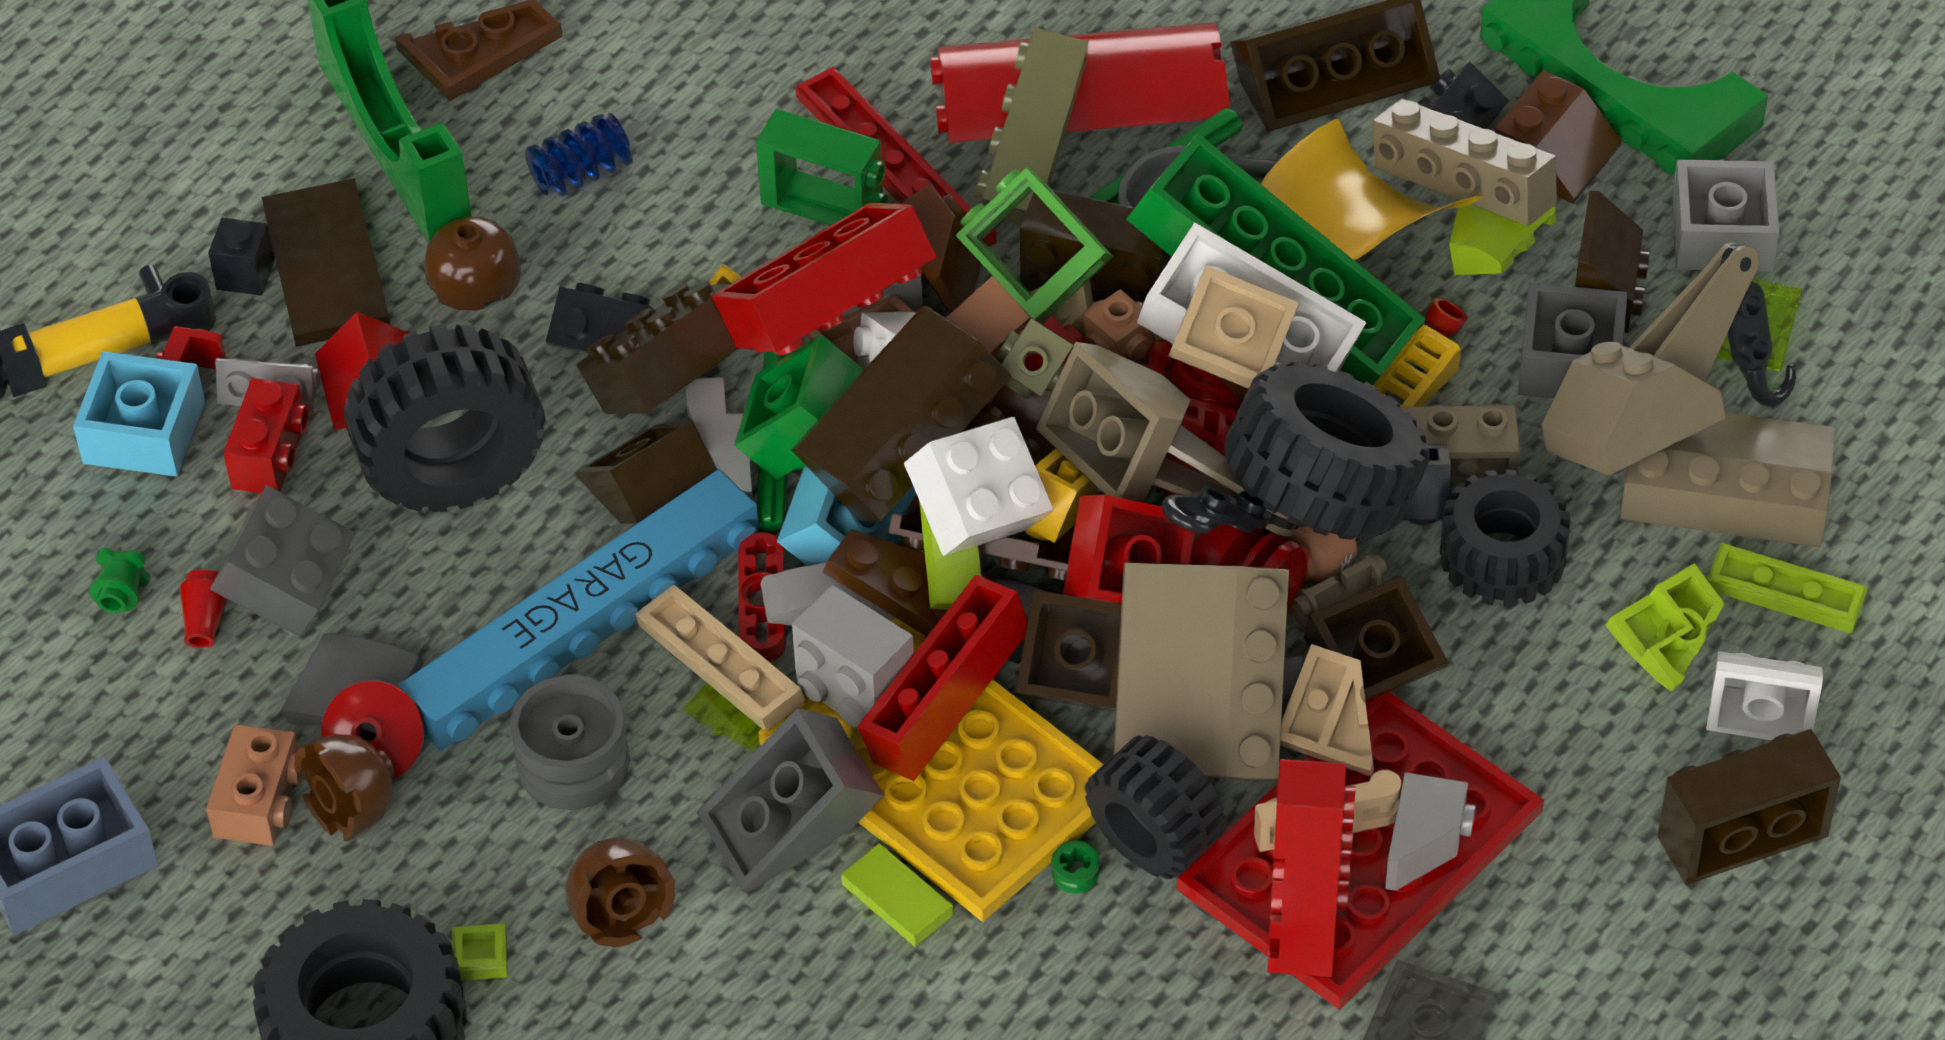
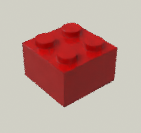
M1109 495L1080 496L1063 595L1122 604L1124 563L1189 565L1195 532L1171 522L1163 514L1161 506Z

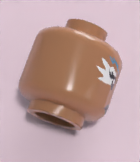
M1308 526L1299 527L1293 531L1291 536H1285L1287 542L1289 540L1297 542L1308 550V571L1304 581L1309 580L1314 583H1320L1332 576L1334 577L1355 561L1358 552L1357 537L1348 540L1339 539L1338 535L1332 533L1325 536L1313 532V528Z

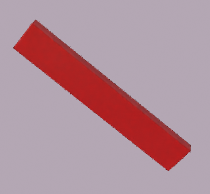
M834 66L795 86L796 97L820 122L880 140L881 161L886 163L883 187L899 204L931 183L941 198L949 193L964 215L972 209ZM993 229L982 239L988 247L997 243L996 232Z

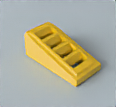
M1422 325L1373 386L1377 387L1378 392L1382 395L1389 391L1404 400L1400 407H1422L1459 371L1461 348L1458 344L1427 325ZM1416 365L1428 373L1424 374L1413 366ZM1401 378L1402 380L1406 381L1410 385L1414 386L1415 389L1413 390L1412 388L1403 384L1399 381V379Z

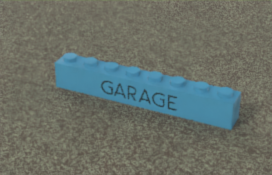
M718 469L398 684V687L405 691L419 708L424 723V735L440 752L454 742H461L467 739L476 727L495 714H502L508 711L526 690L545 679L555 677L559 670L575 659L587 657L600 642L616 631L621 632L631 627L637 619L635 613L673 584L680 589L694 578L706 576L713 570L716 563L732 552L738 551L741 541L751 534L759 532L757 504Z

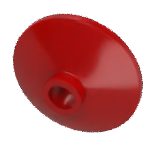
M362 681L350 685L338 693L324 714L321 738L331 734L356 735L361 738V727L365 723H371L376 729V737L370 744L376 750L385 752L389 757L394 769V776L391 780H395L406 773L417 760L424 741L423 719L413 699L399 687L383 681Z

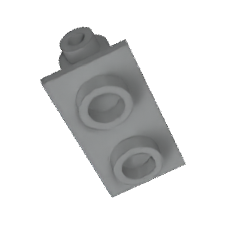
M216 358L217 404L241 406L251 378L299 384L303 405H307L309 411L313 412V388L318 389L320 370L313 369L311 364L295 365L239 360V358Z

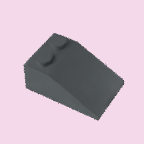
M797 708L697 811V814L742 891L749 892L850 831L884 794L837 718Z

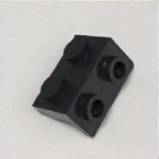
M1468 62L1456 73L1450 68L1442 73L1430 86V89L1435 93L1429 100L1424 97L1418 104L1486 129L1510 100L1471 62Z
M577 283L575 290L560 286L545 342L550 346L590 354L587 349L594 342L608 335L616 337L627 329L625 322L631 316L645 309L653 311L654 308L649 306L650 299L636 294L622 293L620 300L603 296L604 289L586 283Z

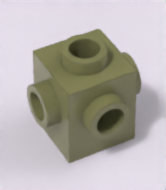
M1031 318L1021 335L1014 331L1010 333L996 355L1003 360L1002 366L1012 376L1004 385L1027 400L1032 392L1040 397H1043L1047 389L1053 392L1065 366L1064 362L1070 355L1074 345ZM1031 354H1039L1043 357V365L1037 371H1030L1025 367V360Z

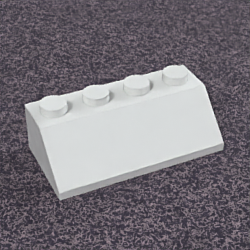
M1197 223L1193 224L1147 294L1137 320L1138 324L1173 344L1205 265L1299 302L1274 365L1303 362L1306 366L1314 364L1327 366L1328 370L1338 373L1366 324L1365 321Z

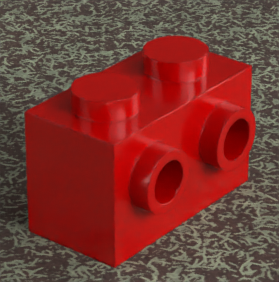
M251 378L223 452L231 489L261 493L267 485L281 492L287 472H291L299 439L301 434H305L309 422V407L303 405L299 384Z

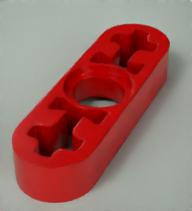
M758 532L745 538L738 547L739 638L768 662H772L778 659L786 648V625L768 623L765 606L753 604L748 598L754 592L762 590L760 583L763 577L785 571L783 546L777 542L778 538L775 535ZM757 553H767L766 572H757ZM757 622H767V642H757Z

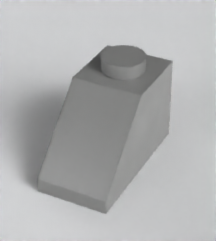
M1405 772L1388 856L1385 889L1396 891L1457 856L1461 835L1471 837L1476 805L1466 804L1467 782Z

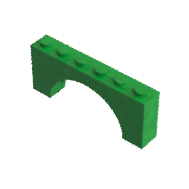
M308 0L319 66L427 243H429L437 230L449 221L472 216L463 154L443 122L421 130L413 119L383 57L371 21L367 0Z
M1491 0L1483 6L1480 38L1484 40L1490 49L1499 51L1514 61L1527 75L1537 78L1544 70L1585 89L1616 134L1629 147L1640 150L1657 162L1659 167L1668 174L1675 175L1677 160H1721L1763 127L1768 95L1733 71L1715 81L1701 85L1668 87L1634 80L1606 66L1587 49L1574 26L1576 18L1589 6V0Z

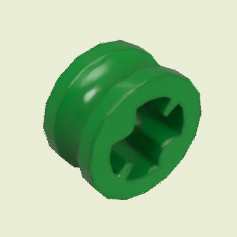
M1069 841L1063 843L1054 851L1051 861L1052 878L1059 889L1067 893L1078 894L1094 887L1099 876V857L1091 845L1082 841ZM1075 861L1084 863V867H1079L1075 873L1067 871V867H1072Z

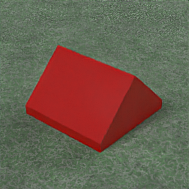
M356 312L315 353L334 430L343 429L347 426L344 418V405L348 399L347 393L354 378L360 379L358 373L362 366L369 359L376 360L379 357V350L390 342L394 346L403 341V335L409 332Z

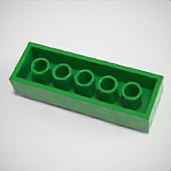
M1199 133L1195 135L1150 187L1126 219L1171 257L1193 224L1197 223L1365 321L1366 324L1340 369V371L1353 375V379L1364 384L1368 382L1374 385L1425 320L1417 311Z

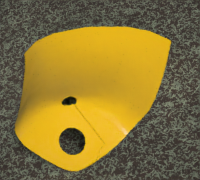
M1339 119L1326 123L1299 141L1272 167L1260 183L1354 261L1402 228L1426 215L1442 209L1464 208L1484 198V196H1474L1438 208L1408 197L1367 170L1366 165L1352 149Z

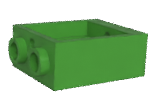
M1026 167L1021 173L1015 169L1005 176L996 186L999 194L986 206L980 203L973 207L960 221L963 228L956 236L1036 322L1043 324L1114 256L1036 172ZM1032 191L1038 195L1084 245L1077 254L1033 295L982 241Z

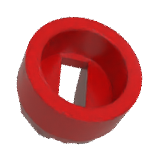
M1436 297L1426 311L1424 324L1443 336L1450 338L1461 330L1467 320V315L1455 303Z

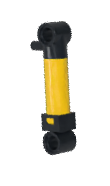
M146 265L139 271V276L147 292L145 295L28 332L25 323L1 330L0 399L6 393L8 388L7 382L13 397L46 387L44 378L99 361L102 351L120 354L169 338L174 326L191 329L200 328L210 331L216 322V315L209 282L198 273L183 272L170 277L163 283L157 267Z

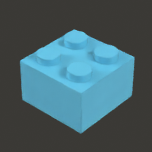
M102 351L73 425L82 463L178 477L205 404L197 364Z

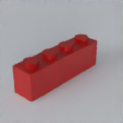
M975 574L857 727L873 764L909 780H916L1025 638L1028 620L1017 591Z

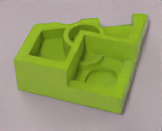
M1472 204L1464 208H1458L1449 242L1454 276L1503 273L1514 263V258L1517 254L1526 251L1535 243L1534 231L1541 224L1553 226L1557 222L1556 207L1553 206L1529 226Z
M1694 563L1656 585L1649 595L1611 616L1605 626L1618 643L1657 682L1672 692L1681 685L1686 677L1684 676L1693 658L1700 651L1707 632L1716 621L1725 603Z

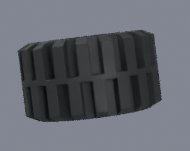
M1506 469L1505 474H1497L1495 470L1484 472V478L1481 479L1473 475L1465 480V487L1457 486L1451 492V500L1446 501L1440 544L1441 566L1443 572H1449L1448 580L1453 586L1456 587L1463 584V594L1471 599L1478 594L1482 596V603L1493 605L1494 599L1503 600L1504 606H1515V599L1520 598L1527 604L1535 601L1536 592L1544 596L1552 590L1553 582L1558 583L1563 575L1570 533V513L1565 511L1566 502L1562 496H1554V487L1547 482L1542 485L1538 484V477L1529 473L1522 477L1516 475L1517 470ZM1492 533H1510L1522 538V540L1504 542L1490 538L1487 535Z
M1139 735L1132 738L1099 768L1085 784V791L1087 793L1085 798L1091 810V815L1108 841L1130 862L1156 877L1161 876L1164 879L1179 877L1225 832L1224 827L1227 825V821L1223 813L1224 807L1212 784L1187 756L1163 740L1159 741L1153 736L1145 735L1142 737Z

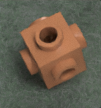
M1121 289L1105 300L1095 302L1084 313V339L1086 343L1099 345L1138 364L1144 362L1153 344V332L1137 323L1143 303L1135 302Z

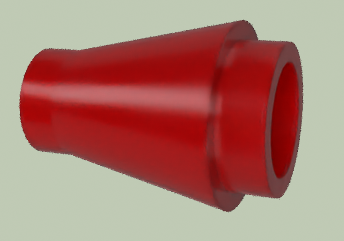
M198 569L187 573L185 581L179 587L185 629L184 643L193 648H210L214 645L215 634L228 601L227 598L210 590L218 573L213 570Z

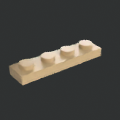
M673 584L635 613L639 627L765 732L805 702L802 689L676 585Z

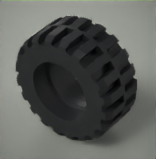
M456 324L455 329H447L444 325L432 326L430 331L417 334L414 331L403 335V341L394 346L390 342L379 350V357L376 360L369 359L362 366L358 373L360 379L354 378L347 393L348 399L344 405L346 428L367 483L373 490L379 492L381 497L396 505L402 503L403 507L411 510L421 511L423 507H428L432 512H447V507L458 505L459 509L474 506L472 501L483 497L488 500L498 495L499 488L505 484L511 486L520 478V470L523 467L529 468L537 455L536 449L540 448L545 434L543 427L546 422L544 409L524 358L519 355L517 348L508 340L500 338L498 334L483 328L476 332L475 327L470 325ZM457 410H469L449 423L435 427L420 428L428 421L442 414Z
M1291 362L1287 365L1283 363L1276 364L1262 371L1253 379L1225 437L1226 443L1224 445L1227 464H1230L1231 473L1236 480L1243 482V489L1251 497H1258L1263 501L1265 508L1273 513H1281L1288 517L1287 521L1299 527L1303 524L1313 528L1315 533L1325 536L1332 533L1338 535L1339 539L1352 540L1357 536L1362 540L1371 539L1396 527L1397 523L1401 521L1429 463V449L1423 430L1417 428L1415 418L1409 412H1403L1396 400L1390 396L1385 397L1378 392L1377 387L1368 382L1364 384L1353 379L1351 374L1343 371L1337 373L1328 370L1327 366L1319 364L1306 366L1303 362Z
M363 899L362 905L349 906V901L347 900L333 903V909L327 912L320 913L319 909H316L304 915L303 924L298 927L291 924L278 936L279 947L272 944L267 949L261 959L263 969H260L255 974L253 984L255 999L253 1000V1006L261 1040H464L465 1038L463 1027L467 1024V1007L458 960L454 957L451 943L445 934L436 932L435 924L425 916L417 914L412 918L410 908L396 903H392L390 908L381 906L380 900ZM367 982L384 983L394 986L408 995L404 1003L394 1014L369 1027L341 1029L326 1025L314 1018L316 1011L328 997L354 984Z

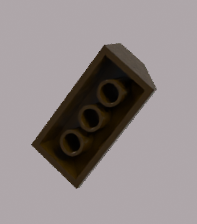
M1374 0L1230 41L1241 85L1267 131L1433 84L1440 76L1421 0Z
M922 306L797 442L791 451L857 520L882 521L913 486L904 462L929 442L961 433L1012 376L979 340L929 307Z

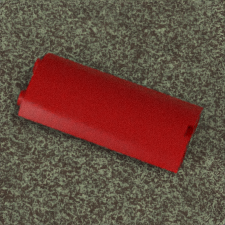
M1214 22L1065 35L1089 42L1087 63L1066 132L1208 120L1224 108L1230 109L1225 62L1221 60V40L1218 28ZM1030 39L938 47V57H930L932 85H941L942 94H944V105H936L938 133H947L949 143L991 139L996 126L1004 128L1008 115L1007 112L1001 111L1008 84L1017 86L1021 70L1014 69L1016 56L1021 41L1030 43Z

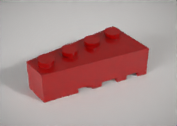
M1280 759L1267 973L1332 977L1336 911L1347 912L1356 794V786H1345L1346 764Z

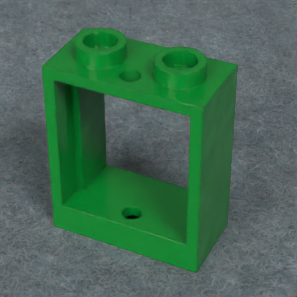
M777 108L775 109L756 140L761 204L830 226L868 203L887 204L888 197L886 194H883L886 163L881 161L880 140ZM796 158L854 176L855 188L798 171Z

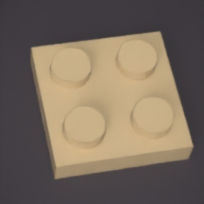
M1205 265L1169 357L1249 389L1253 379L1259 373L1274 366L1299 302Z

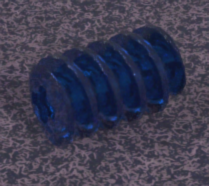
M608 113L607 116L597 114L592 117L591 123L586 121L576 124L574 131L570 129L563 130L559 133L558 139L548 137L543 140L541 147L534 144L527 147L525 151L529 171L539 190L544 195H548L549 188L553 187L560 197L567 195L565 181L568 179L576 189L583 187V172H586L593 181L599 180L598 165L600 164L610 174L616 172L614 158L617 156L625 166L633 163L628 137L619 120L612 113Z

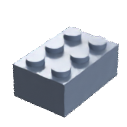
M105 756L0 805V912L13 935L159 866L149 829Z

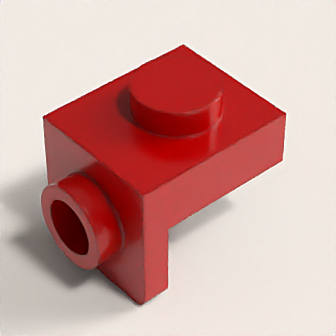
M174 326L164 351H159L155 358L197 364V367L216 369V358L226 359L222 337L219 333L200 328L191 329Z

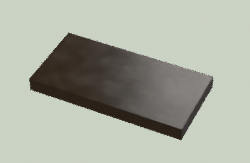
M355 178L262 197L296 347L329 340L356 312L391 325Z

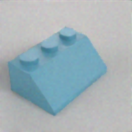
M806 466L803 468L777 542L807 566L827 562L851 529L900 545L903 536L888 533L892 513L905 511L912 502L916 491L914 486H912L882 521L857 520Z

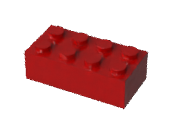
M868 203L711 295L736 348L756 350L757 353L767 351L775 352L777 355H784L804 344L802 337L815 329L817 331H825L841 323L844 320L842 313L857 305L858 308L880 300L884 296L882 290L895 282L903 284L917 278L924 272L922 266L937 257L912 205Z

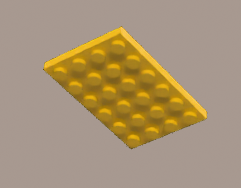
M895 618L892 621L894 624L913 635L915 653L926 636ZM993 679L915 781L873 764L859 729L847 724L837 711L823 702L812 701L803 694L805 702L798 708L837 718L884 794L858 823L982 922L1046 868L1052 861L1054 851L1065 842L1078 840L1096 824L1086 802L1085 784L1104 764ZM794 711L767 732L761 729L758 732L759 744L762 745Z

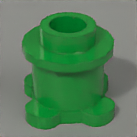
M102 548L97 552L96 562L102 568L98 578L94 579L90 584L89 595L99 608L116 614L130 611L137 606L139 602L138 586L146 587L151 577L144 569L146 561L144 555L134 550L115 552L109 548Z

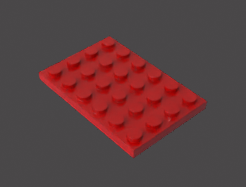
M1391 692L1366 702L1374 767L1372 775L1380 770L1395 772L1401 779V790L1405 772L1467 782L1466 804L1476 805L1471 837L1461 835L1456 857L1396 891L1385 889L1388 856L1395 822L1388 826L1353 833L1347 912L1336 911L1332 977L1291 974L1339 1010L1543 812V798ZM1307 755V756L1302 760V761L1327 762V761H1324V760H1321V759H1318V758H1315V757H1312V756H1309V755ZM1346 768L1345 786L1369 782L1371 776ZM1278 784L1255 805L1267 803L1269 800L1277 798ZM1254 805L1188 869L1177 877V890L1268 957L1274 849L1259 852L1254 836Z

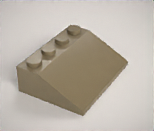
M1725 412L1726 419L1627 467L1620 519L1821 547L1831 487L1835 427Z
M1124 563L1113 756L1135 736L1140 735L1144 737L1148 735L1153 736L1159 741L1163 740L1182 752L1202 771L1206 778L1253 781L1278 780L1289 570L1241 566Z

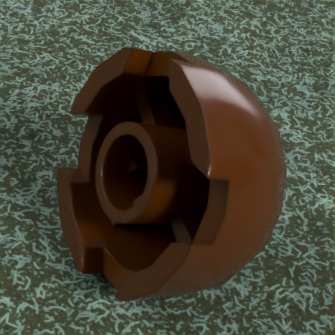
M465 216L449 221L440 227L431 238L426 248L424 272L427 285H429L430 289L437 295L438 301L443 305L457 310L478 311L484 309V303L495 301L502 295L505 300L513 293L519 284L521 264L511 235L500 225L484 217Z
M331 734L301 747L296 753L295 772L305 770L306 779L311 791L303 794L304 801L314 818L329 835H333L336 831L340 830L343 833L344 841L348 842L368 831L383 818L390 807L393 789L391 778L394 776L393 765L385 752L376 750L373 745L356 735Z
M613 837L597 841L584 849L572 863L565 884L566 903L581 931L591 936L595 943L602 946L621 947L643 938L636 932L637 930L653 924L659 916L663 921L668 917L675 900V880L666 868L663 860L652 849L638 840Z

